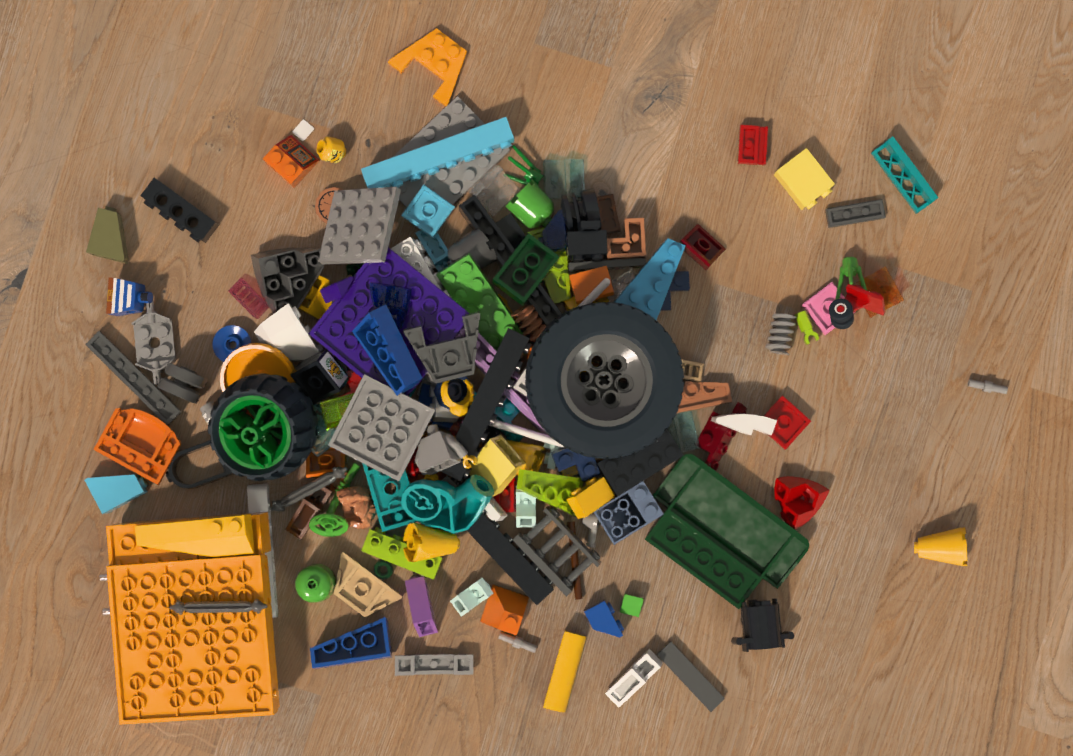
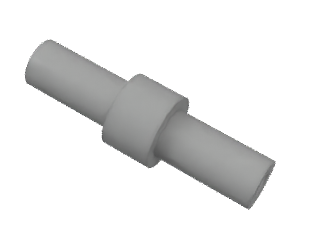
M968 380V387L982 389L983 392L1007 394L1008 387L993 384L992 381Z
M502 631L498 638L513 644L512 646L515 648H523L535 653L537 648L536 645L524 641L522 637L517 635L514 637Z

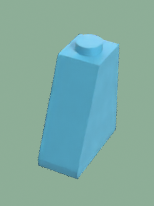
M136 474L93 477L84 480L102 514H108L148 492L146 480L144 477Z

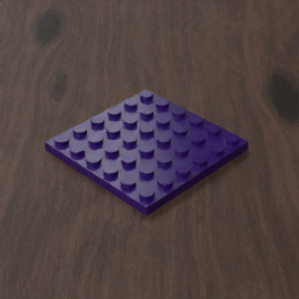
M388 247L385 262L364 263L354 275L343 297L336 299L308 334L361 378L365 374L389 386L352 332L369 312L385 304L387 305L422 379L428 371L404 334L403 329L421 325L425 345L454 339L464 328L462 315L470 313ZM420 381L413 388L405 391L402 394L409 396L412 393V391L416 388V386L420 383Z

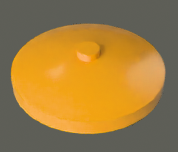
M263 343L246 344L233 351L223 363L220 373L221 389L223 392L228 386L243 377L262 373L280 375L292 383L295 381L290 374L294 367L288 357L273 346ZM247 410L246 414L255 419L252 416V414Z

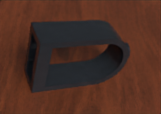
M211 440L176 453L168 467L166 477L169 483L174 482L181 488L194 489L234 475V473L227 466H223V473L193 484H185L178 478L176 467L179 460L185 455L210 447Z

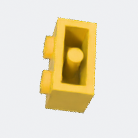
M604 477L590 478L585 482L586 485L583 488L578 487L571 491L572 495L566 499L578 519L589 516L615 497Z

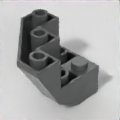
M283 248L251 255L254 274L261 294L273 314L287 304H290L292 308L294 306L297 309L300 307L324 268V265L318 262L320 248Z

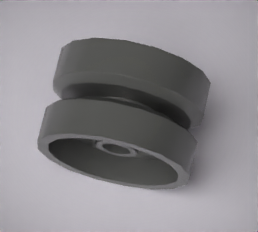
M168 362L165 373L175 379L172 381L167 378H161L157 387L197 404L201 395L199 392L191 389V387L204 389L208 379L197 375V372L186 367H179Z

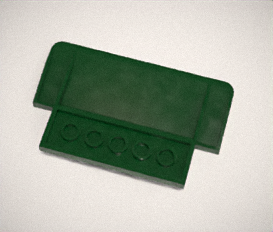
M685 454L681 457L652 495L668 508L646 536L645 540L737 609L741 608V602L747 600L762 578L778 589L809 549L807 538L693 454Z

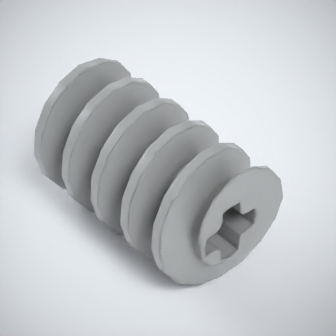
M783 313L773 314L772 318L776 321L771 322L770 325L775 329L769 330V333L773 336L767 338L772 344H767L766 348L770 352L789 356V353L784 350L791 348L790 345L786 344V341H792L788 334L794 333V331L789 329V327L796 325L791 319L797 317Z

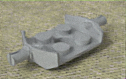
M153 300L152 303H146V314L131 324L134 327L137 358L135 365L152 371L154 385H158L161 373H163L162 371L166 368L168 362L172 364L176 362L172 319L157 314L154 309ZM153 338H159L160 345L157 348L151 347L150 342Z

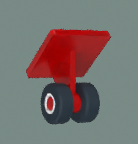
M847 284L845 299H836L829 306L831 323L837 329L849 328L854 322L853 312L861 308L883 316L885 314L884 297L878 292L866 291L863 287L856 284Z

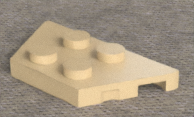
M345 552L341 553L334 595L364 617L402 599L403 596L376 577Z

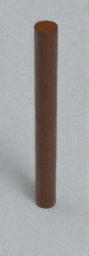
M575 521L567 522V526L576 535ZM569 538V546H571L574 542ZM578 550L571 556L572 571L579 566ZM579 575L573 581L575 600L583 599L581 576Z

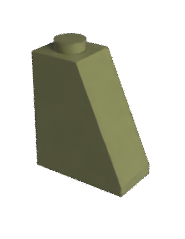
M105 206L104 209L98 208L86 252L93 256L128 264L129 259L122 216L116 212L117 209L108 206Z

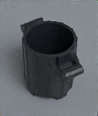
M776 598L772 599V603L770 600L757 601V599L748 600V605L746 602H741L743 637H733L731 643L742 645V651L785 648L784 639L794 638L793 632H781L779 604Z

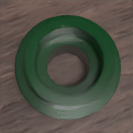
M385 560L378 561L374 566V574L379 579H388L393 573L392 564ZM381 566L387 567L386 573H381Z

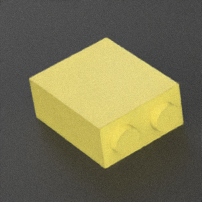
M807 148L774 174L801 210L806 207L808 210L818 203L816 199L820 196L823 198L828 196L832 192L831 188L835 185Z
M502 435L489 439L480 450L477 464L474 465L471 462L472 470L469 475H479L489 481L494 489V495L492 496L494 497L502 493L518 474L519 469H522L526 463Z

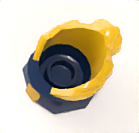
M467 376L437 383L433 391L438 404L449 409L452 414L459 417L468 412V407L474 400V386L468 381Z

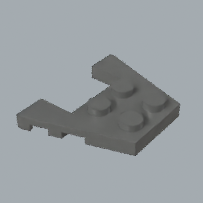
M480 312L462 315L465 336L425 345L421 325L403 329L404 334L435 384L474 374Z

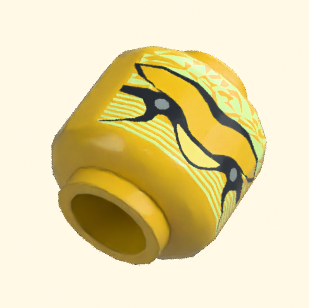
M326 136L317 144V154L323 161L338 163L346 155L344 142L340 139Z

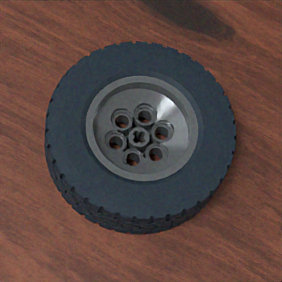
M598 302L578 306L566 311L555 318L541 332L531 349L527 361L525 386L528 402L534 417L552 439L565 448L587 457L612 459L625 457L643 450L654 443L668 429L673 421V417L675 418L682 400L684 389L683 364L678 353L679 351L672 341L673 339L665 328L649 314L626 304ZM594 356H599L601 359V364L598 367H594L591 363ZM614 359L620 362V367L617 370L611 368V362ZM582 371L588 373V380L585 382L579 380V373ZM606 375L607 378L605 380H607V383L599 384V381H601L598 379L599 376ZM620 378H625L627 381V385L623 389H620L617 384ZM592 389L595 392V397L589 401L586 399L585 394L588 390ZM608 393L614 395V401L611 404H607L605 401V396Z

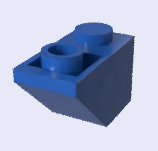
M603 600L584 610L594 630L619 638L623 636L621 631L624 628L619 619L615 621L612 616L615 611L610 602L606 604Z

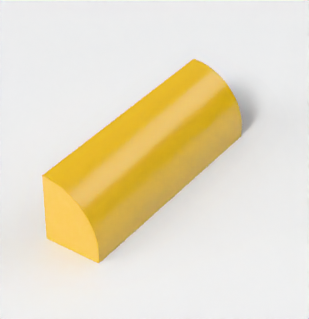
M564 630L543 708L566 712L587 636Z

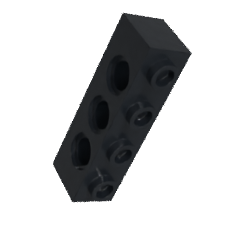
M156 178L152 179L140 195L145 199L143 202L152 210L154 207L159 209V215L166 220L173 219L176 222L174 226L181 231L188 230L191 233L189 236L198 243L200 240L206 243L219 226L218 223ZM162 197L168 198L165 205H160L159 203ZM183 208L182 215L175 216L176 209ZM193 219H198V225L194 228L190 227V222Z

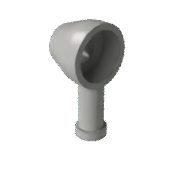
M593 512L583 518L582 524L590 528L586 546L595 548V540L600 522Z

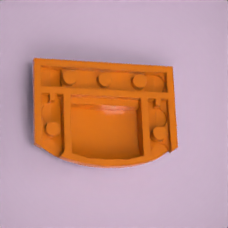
M116 408L93 450L151 482L160 485L169 465L181 446V442L176 437L174 431L159 418L137 409L121 410V408Z

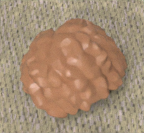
M357 485L338 490L336 495L342 504L343 516L347 520L348 526H353L357 529H365L372 526L377 512L370 489Z

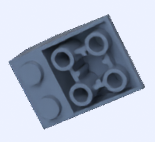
M644 481L594 511V514L614 545L664 515Z

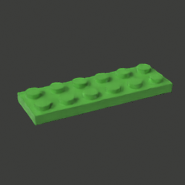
M470 253L436 274L455 302L469 313L480 312L479 334L496 351L508 328L523 335V330H519V324L515 323L514 317H511L510 311Z

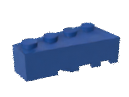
M386 617L381 618L378 621L310 648L312 668L319 669L392 658L388 619Z

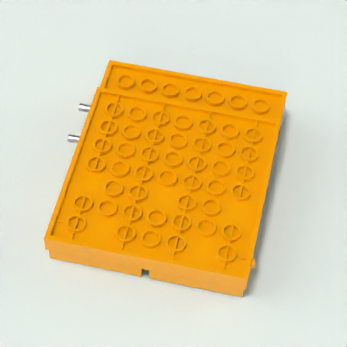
M268 512L244 513L251 514L255 554L217 558L137 546L135 526L242 514L126 522L106 526L109 566H106L107 574H100L99 577H107L100 578V581H108L110 608H104L102 614L111 616L119 724L274 715L278 712L280 703L268 559L267 555H265V553L271 551ZM254 599H258L267 605V608L262 609L260 614L251 610L249 612L189 613L184 611L182 615H179V613L169 609V606L174 605L177 600L185 604L187 602L249 601L253 603Z

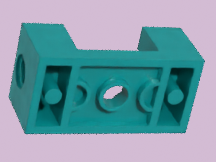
M362 463L382 532L417 522L405 512L401 503L403 492L410 484L406 469L400 481H397ZM393 483L396 486V491L393 494L386 493L384 489L386 484Z

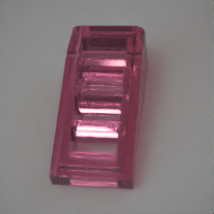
M242 277L228 290L256 319H259L269 308L267 302ZM243 286H245L246 288L239 295H237L236 293ZM250 291L251 293L244 300H242L245 297V295Z

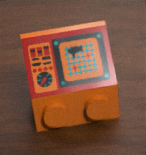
M292 135L277 143L263 158L265 163L293 188L320 161Z

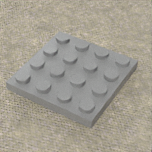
M398 187L334 191L318 262L322 265L385 262L401 190Z
M364 374L328 446L400 481L435 410L404 394L396 396L391 387Z

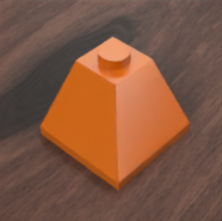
M492 585L491 590L494 594L488 597L480 622L517 635L529 597Z

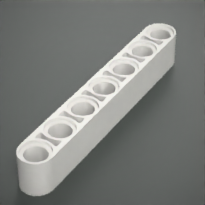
M268 483L252 484L247 486L249 513L268 512L271 551L265 553V555H267L272 618L278 617L269 486Z

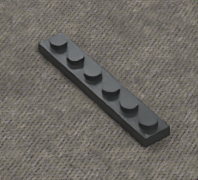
M98 331L85 344L168 426L182 413L101 331Z

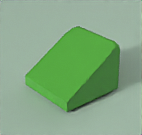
M624 593L620 613L639 617L644 598Z

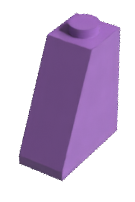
M413 576L409 580H405L412 620L419 637L438 633L424 576Z

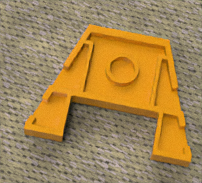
M436 28L391 58L388 64L402 74L413 59L418 61L444 81L433 95V98L446 107L450 103L467 51Z

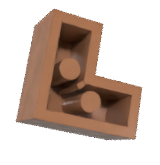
M644 218L624 219V238L607 239L606 260L646 257Z

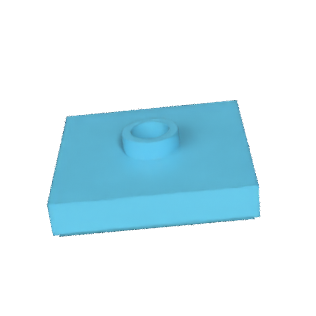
M423 185L401 216L428 236L434 238L455 209V206Z

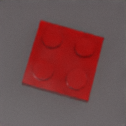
M783 395L764 414V417L777 420L772 435L768 436L784 450L790 446L811 422Z

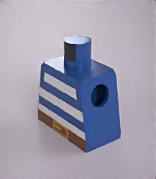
M109 277L106 314L123 316L144 311V303H152L153 294L152 292H145V285Z

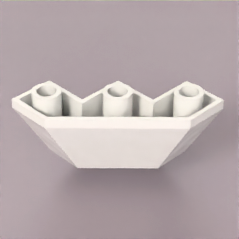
M290 304L282 307L262 322L254 331L260 343L277 348L291 362H302L324 350L321 344L317 345L308 334L311 331L308 325L304 326L299 320V317H301L300 312L296 306L292 308Z

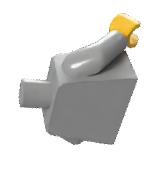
M438 425L427 426L428 436L420 440L415 457V463L419 468V472L425 475L424 479L439 480L436 473L460 463L462 458L464 459L463 466L467 469L472 467L468 460L474 465L477 464V458L473 455L468 456L467 450L453 435L439 431Z

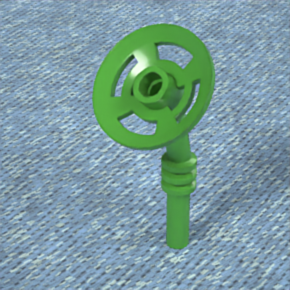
M355 463L352 465L344 480L340 481L341 485H338V489H335L336 493L340 489L350 487L351 481L360 469L359 465ZM336 493L326 514L314 516L309 522L310 529L318 535L333 537L342 535L348 530L347 520L334 514L339 504ZM317 524H320V525L323 526L325 529L319 528V527L316 526V525H317Z

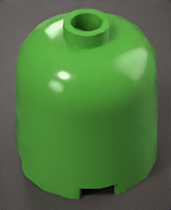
M533 179L505 206L525 226L531 229L538 228L541 225L545 227L552 220L550 216L554 212V203Z
M311 564L303 568L295 580V589L298 595L310 603L329 599L336 585L334 572L323 564Z

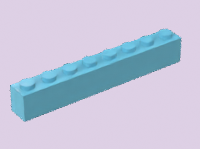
M507 117L367 166L362 168L361 171L367 188L400 187L405 181L410 180L414 182L421 179L422 175H434L441 168L446 167L450 169L457 166L458 162H470L476 159L475 156L480 154L486 156L493 153L494 149L500 147L501 149H506L512 146L511 143H514V136Z

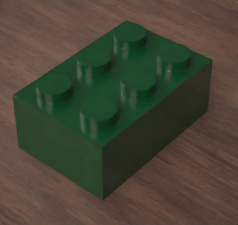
M528 233L493 278L492 283L520 305L524 306L556 265L560 256Z

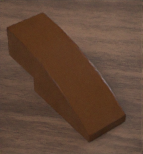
M329 484L305 497L285 530L302 540L310 529V520L321 513L336 487Z

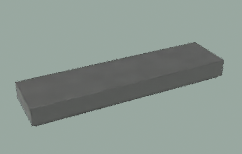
M671 641L657 653V656L710 712L725 699Z

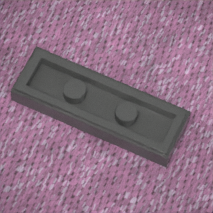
M882 199L825 209L828 228L886 218Z

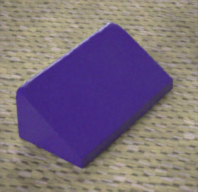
M349 276L322 288L320 292L325 303L343 297L353 277Z

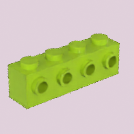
M375 527V530H369L361 550L362 552L430 579H435L443 557L409 562L404 555L403 548H407V543L403 542V537L396 534L393 537L388 536L386 531L382 532V529Z

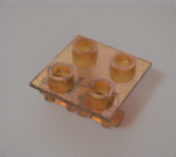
M886 266L864 278L867 291L878 292L884 297L885 310L904 301ZM860 280L854 283L856 285L861 286ZM865 309L870 318L877 315V313Z

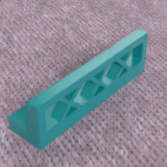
M893 136L871 152L915 214L939 198ZM886 148L890 153L889 160H882L878 152ZM891 164L898 165L901 168L900 176L892 174ZM903 180H908L913 184L912 191L904 190L902 187ZM914 195L921 196L926 203L918 208L913 202Z

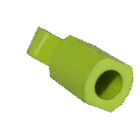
M804 310L795 314L794 316L797 317L795 319L801 333H804V343L806 345L810 344L809 336H813L815 341H818L819 336L812 330L814 327L807 311Z

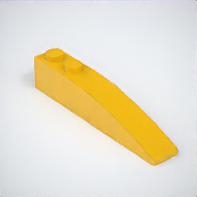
M251 514L135 526L137 546L215 558L255 554Z

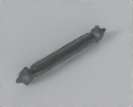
M333 467V472L320 476L284 496L281 500H273V506L270 510L283 512L285 511L284 507L290 506L331 484L336 478H345V472L348 470L347 467Z
M254 599L253 603L249 601L187 602L185 604L177 600L174 605L169 606V609L174 610L179 615H182L184 611L189 613L249 612L251 610L260 614L262 609L267 608V605L258 599Z

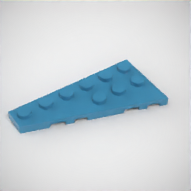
M667 238L614 302L635 307L657 320L685 245Z

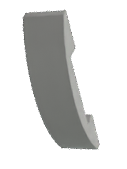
M473 654L395 655V676L423 674L473 675Z

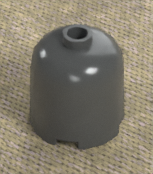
M474 229L449 247V261L447 263L449 266L470 253L479 268L483 269L495 262L497 256L494 249H489L486 243L489 240L485 234L479 229Z

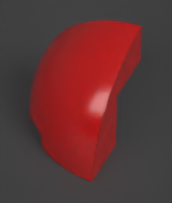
M794 476L776 478L774 487L775 500H779L782 508L780 515L785 523L795 530L806 524L817 513L830 491L817 482Z

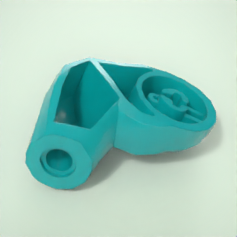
M471 475L457 487H453L445 481L422 479L414 481L406 487L401 503L405 512L415 521L427 527L441 528L456 534L468 530L479 519L494 495V489L489 481L479 475Z

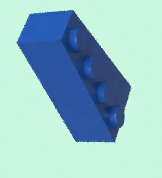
M385 304L369 312L352 332L396 396L413 388L422 379V376L387 305Z

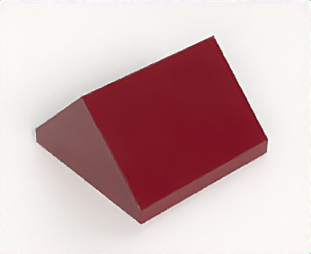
M699 224L679 242L685 245L684 252L705 271L726 250Z

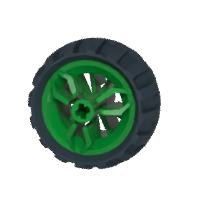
M262 373L243 377L228 386L212 407L210 413L212 418L208 422L211 448L213 451L215 450L219 457V462L223 466H227L231 469L232 473L239 477L247 476V479L254 481L274 480L284 477L304 463L316 442L318 431L315 428L318 424L317 413L313 410V402L309 396L307 397L302 392V388L297 383H290L283 376ZM247 410L252 414V416L255 419L246 414ZM272 435L280 439L281 444H279Z

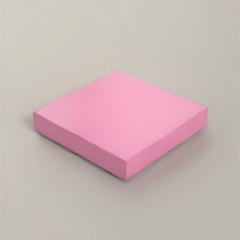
M833 282L801 305L824 336L835 328L831 323L829 306L836 299L837 287ZM841 293L840 298L845 299V297Z

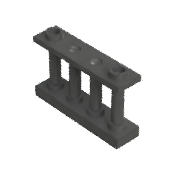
M547 506L543 510L547 515L527 534L520 532L512 540L565 596H568L574 589L572 582L592 563L598 567L601 564L599 560L601 557L594 549L591 551L559 518L560 513L554 507L550 508ZM553 520L560 530L541 548L536 549L531 544L533 542L532 539ZM567 535L574 543L558 559L549 563L544 558L545 554L560 539ZM580 549L587 558L567 577H563L558 572L559 567Z

